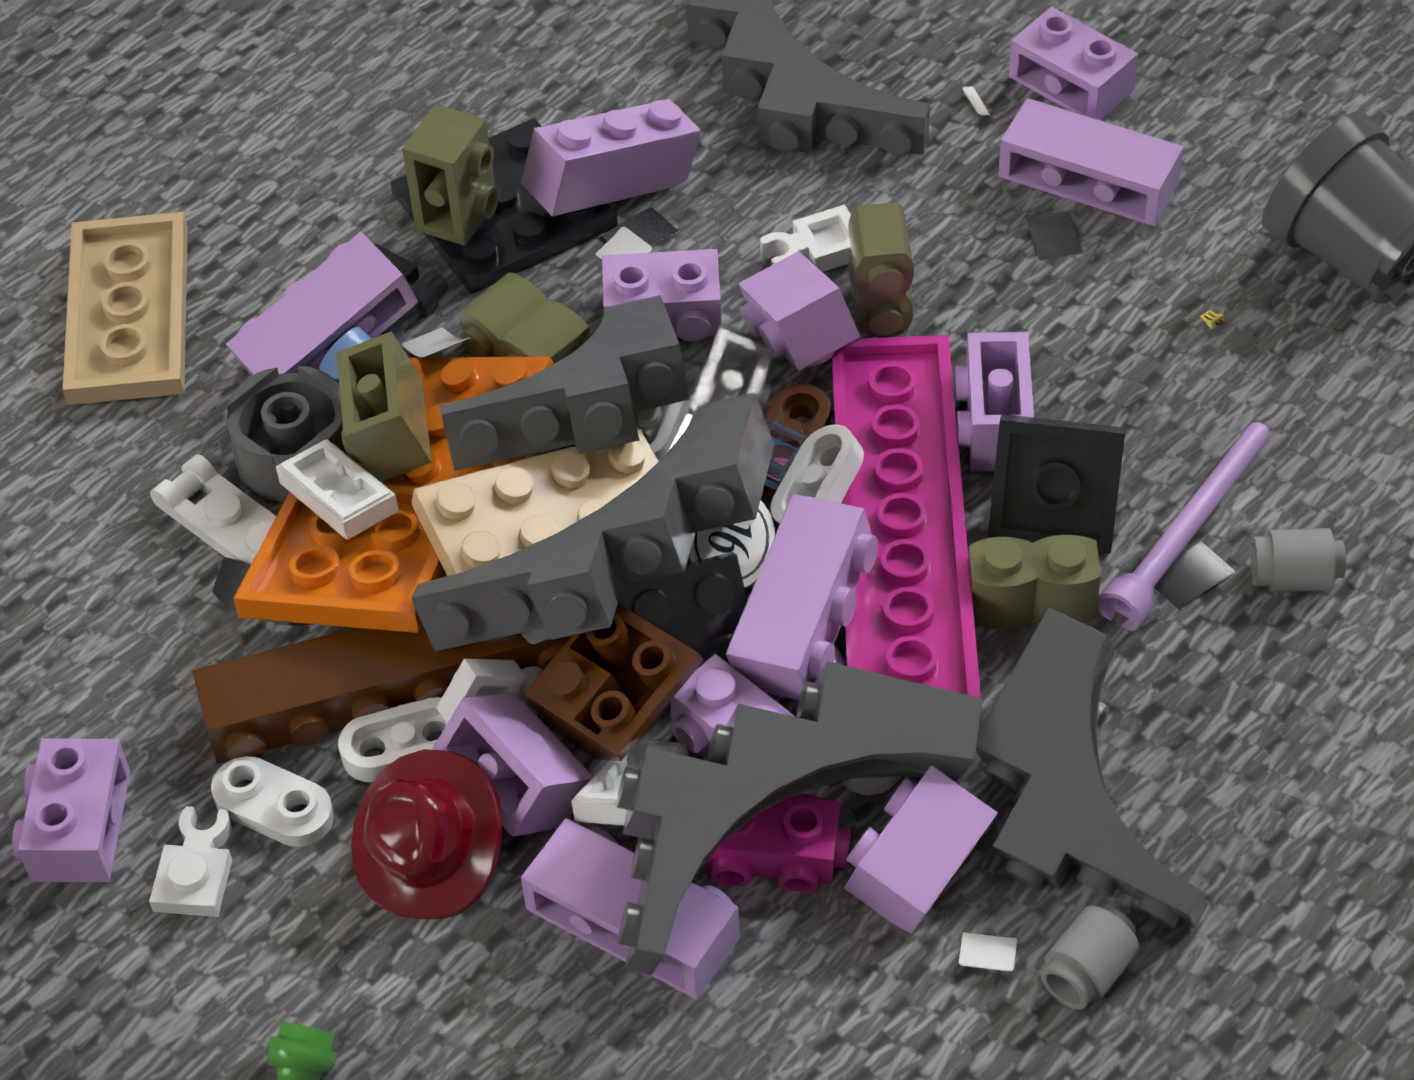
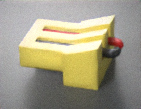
M1211 310L1199 316L1212 329L1225 321L1224 314H1216Z

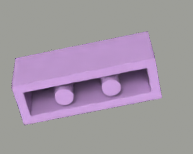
M1027 98L1001 139L999 177L1155 226L1180 182L1184 146Z
M670 99L537 127L533 130L521 184L551 216L673 188L688 180L701 129Z
M359 232L349 242L337 246L330 253L327 260L307 277L290 285L283 296L260 316L247 321L240 328L238 334L228 341L226 345L250 376L276 367L279 374L298 373L297 366L312 367L319 370L320 363L326 353L346 332L354 327H360L373 339L379 336L419 301L403 274L362 232Z
M792 494L726 652L730 666L765 693L799 700L805 682L815 683L827 661L834 663V642L840 627H847L853 618L857 601L856 587L862 572L869 573L873 568L877 555V537L871 533L864 508Z
M565 818L521 876L526 910L626 962L629 946L618 944V935L627 902L637 904L641 880L630 877L634 852L620 846L609 833L600 828H585ZM691 882L678 906L665 954L651 976L697 1000L740 939L738 906L733 904L732 900L721 890L710 885L700 887Z

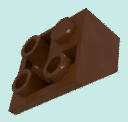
M618 603L611 627L572 635L525 691L524 695L551 729L588 755L598 760L622 761L703 662V658L695 650Z

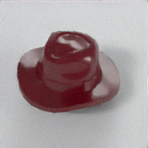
M423 749L401 756L378 773L363 795L354 820L351 841L354 871L360 887L369 898L382 909L401 917L421 920L444 919L459 915L480 899L488 889L496 870L502 832L500 798L490 776L477 762L455 751Z

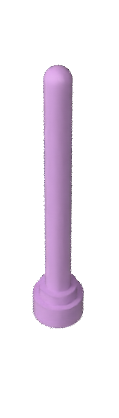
M1260 422L1250 424L1132 574L1128 573L1122 577H1115L1108 583L1098 597L1097 609L1101 616L1112 620L1115 613L1118 612L1129 618L1122 625L1123 627L1131 631L1139 628L1153 609L1154 586L1268 441L1269 430L1266 425Z

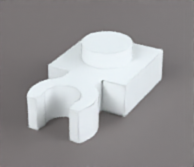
M842 205L794 220L793 234L773 232L760 239V255L762 259L777 256L771 259V265L800 251L822 272L849 264L852 251L848 223L851 214L847 207Z
M464 659L436 709L445 722L448 723L462 698L515 692L536 715L538 712L524 693L543 670L540 667L534 666L521 670L514 660Z
M186 806L179 817V828L184 844L183 846L164 845L149 900L153 912L219 916L232 863L229 849H217L231 835L232 824L227 809H219L216 823L211 828L198 830L195 828L197 815L194 807Z

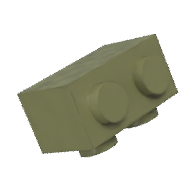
M434 104L402 148L416 231L466 246L484 219L492 217L498 205L499 189L495 186L492 168L494 150L489 145L486 119Z
M388 332L336 352L339 377L338 398L341 405L343 423L341 437L347 455L356 463H362L367 472L380 482L432 463L422 378L393 332Z

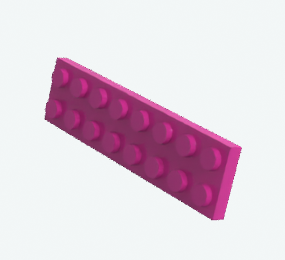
M949 335L858 338L836 350L831 357L835 425L847 427L864 451L862 465L841 504L865 509L871 533L877 537L878 549L871 571L869 573L862 572L855 590L857 595L855 612L850 624L845 627L847 666L981 698Z

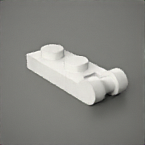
M196 454L181 466L183 473L172 482L165 479L150 491V496L155 505L224 557L252 564L276 518L273 513L219 475L211 463L199 454ZM199 490L206 494L197 504H193L188 500Z

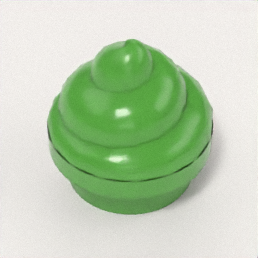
M281 1021L277 1037L270 1036L267 1045L268 1060L272 1066L277 1068V1080H320L324 1072L332 1070L335 1066L338 1053L331 1050L336 1034L292 1022Z

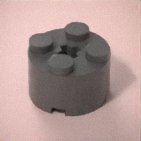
M297 366L298 373L279 374L277 367L263 370L246 379L230 396L227 405L228 417L226 424L238 474L243 484L251 492L263 499L284 503L290 491L280 484L276 466L312 446L328 439L347 455L341 437L343 423L341 405L338 398L339 384L325 372L312 367Z

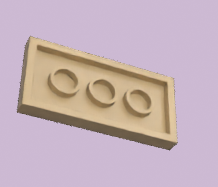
M184 212L72 223L63 393L67 405L185 393L188 227Z
M637 429L639 441L579 454L577 446L414 488L411 505L447 576L465 572L511 555L550 537L600 509L636 483L659 462L641 429Z

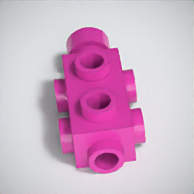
M798 794L763 811L726 839L699 871L711 872V879L719 885L744 887L750 883L751 876L778 878V886L783 891L814 893L818 889V882L832 883L834 868L847 869L848 861L846 859L849 856L851 829L839 828L840 802L823 800L811 794Z

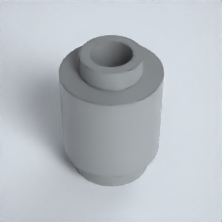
M1330 528L1268 530L1266 536L1252 537L1250 562L1252 581L1255 587L1269 586L1270 592L1332 591L1335 578H1344L1345 545L1343 540L1333 539Z
M1085 907L1045 955L1046 966L1041 971L1040 977L1046 989L1055 998L1074 1009H1084L1089 1002L1100 1001L1140 951V945L1135 936L1136 929L1132 921L1121 911L1113 907Z

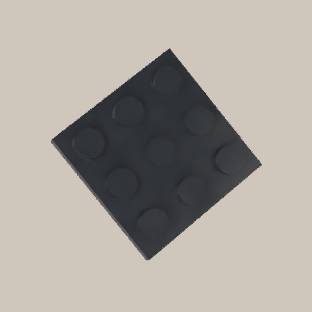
M532 118L489 138V145L494 150L492 168L494 183L499 189V201L492 217L484 219L467 245H460L423 233L470 294L495 284L508 273L517 274L608 232L618 225L617 214L607 203L551 216L521 184L534 128L542 127L536 118ZM407 175L390 181L392 194L414 221Z

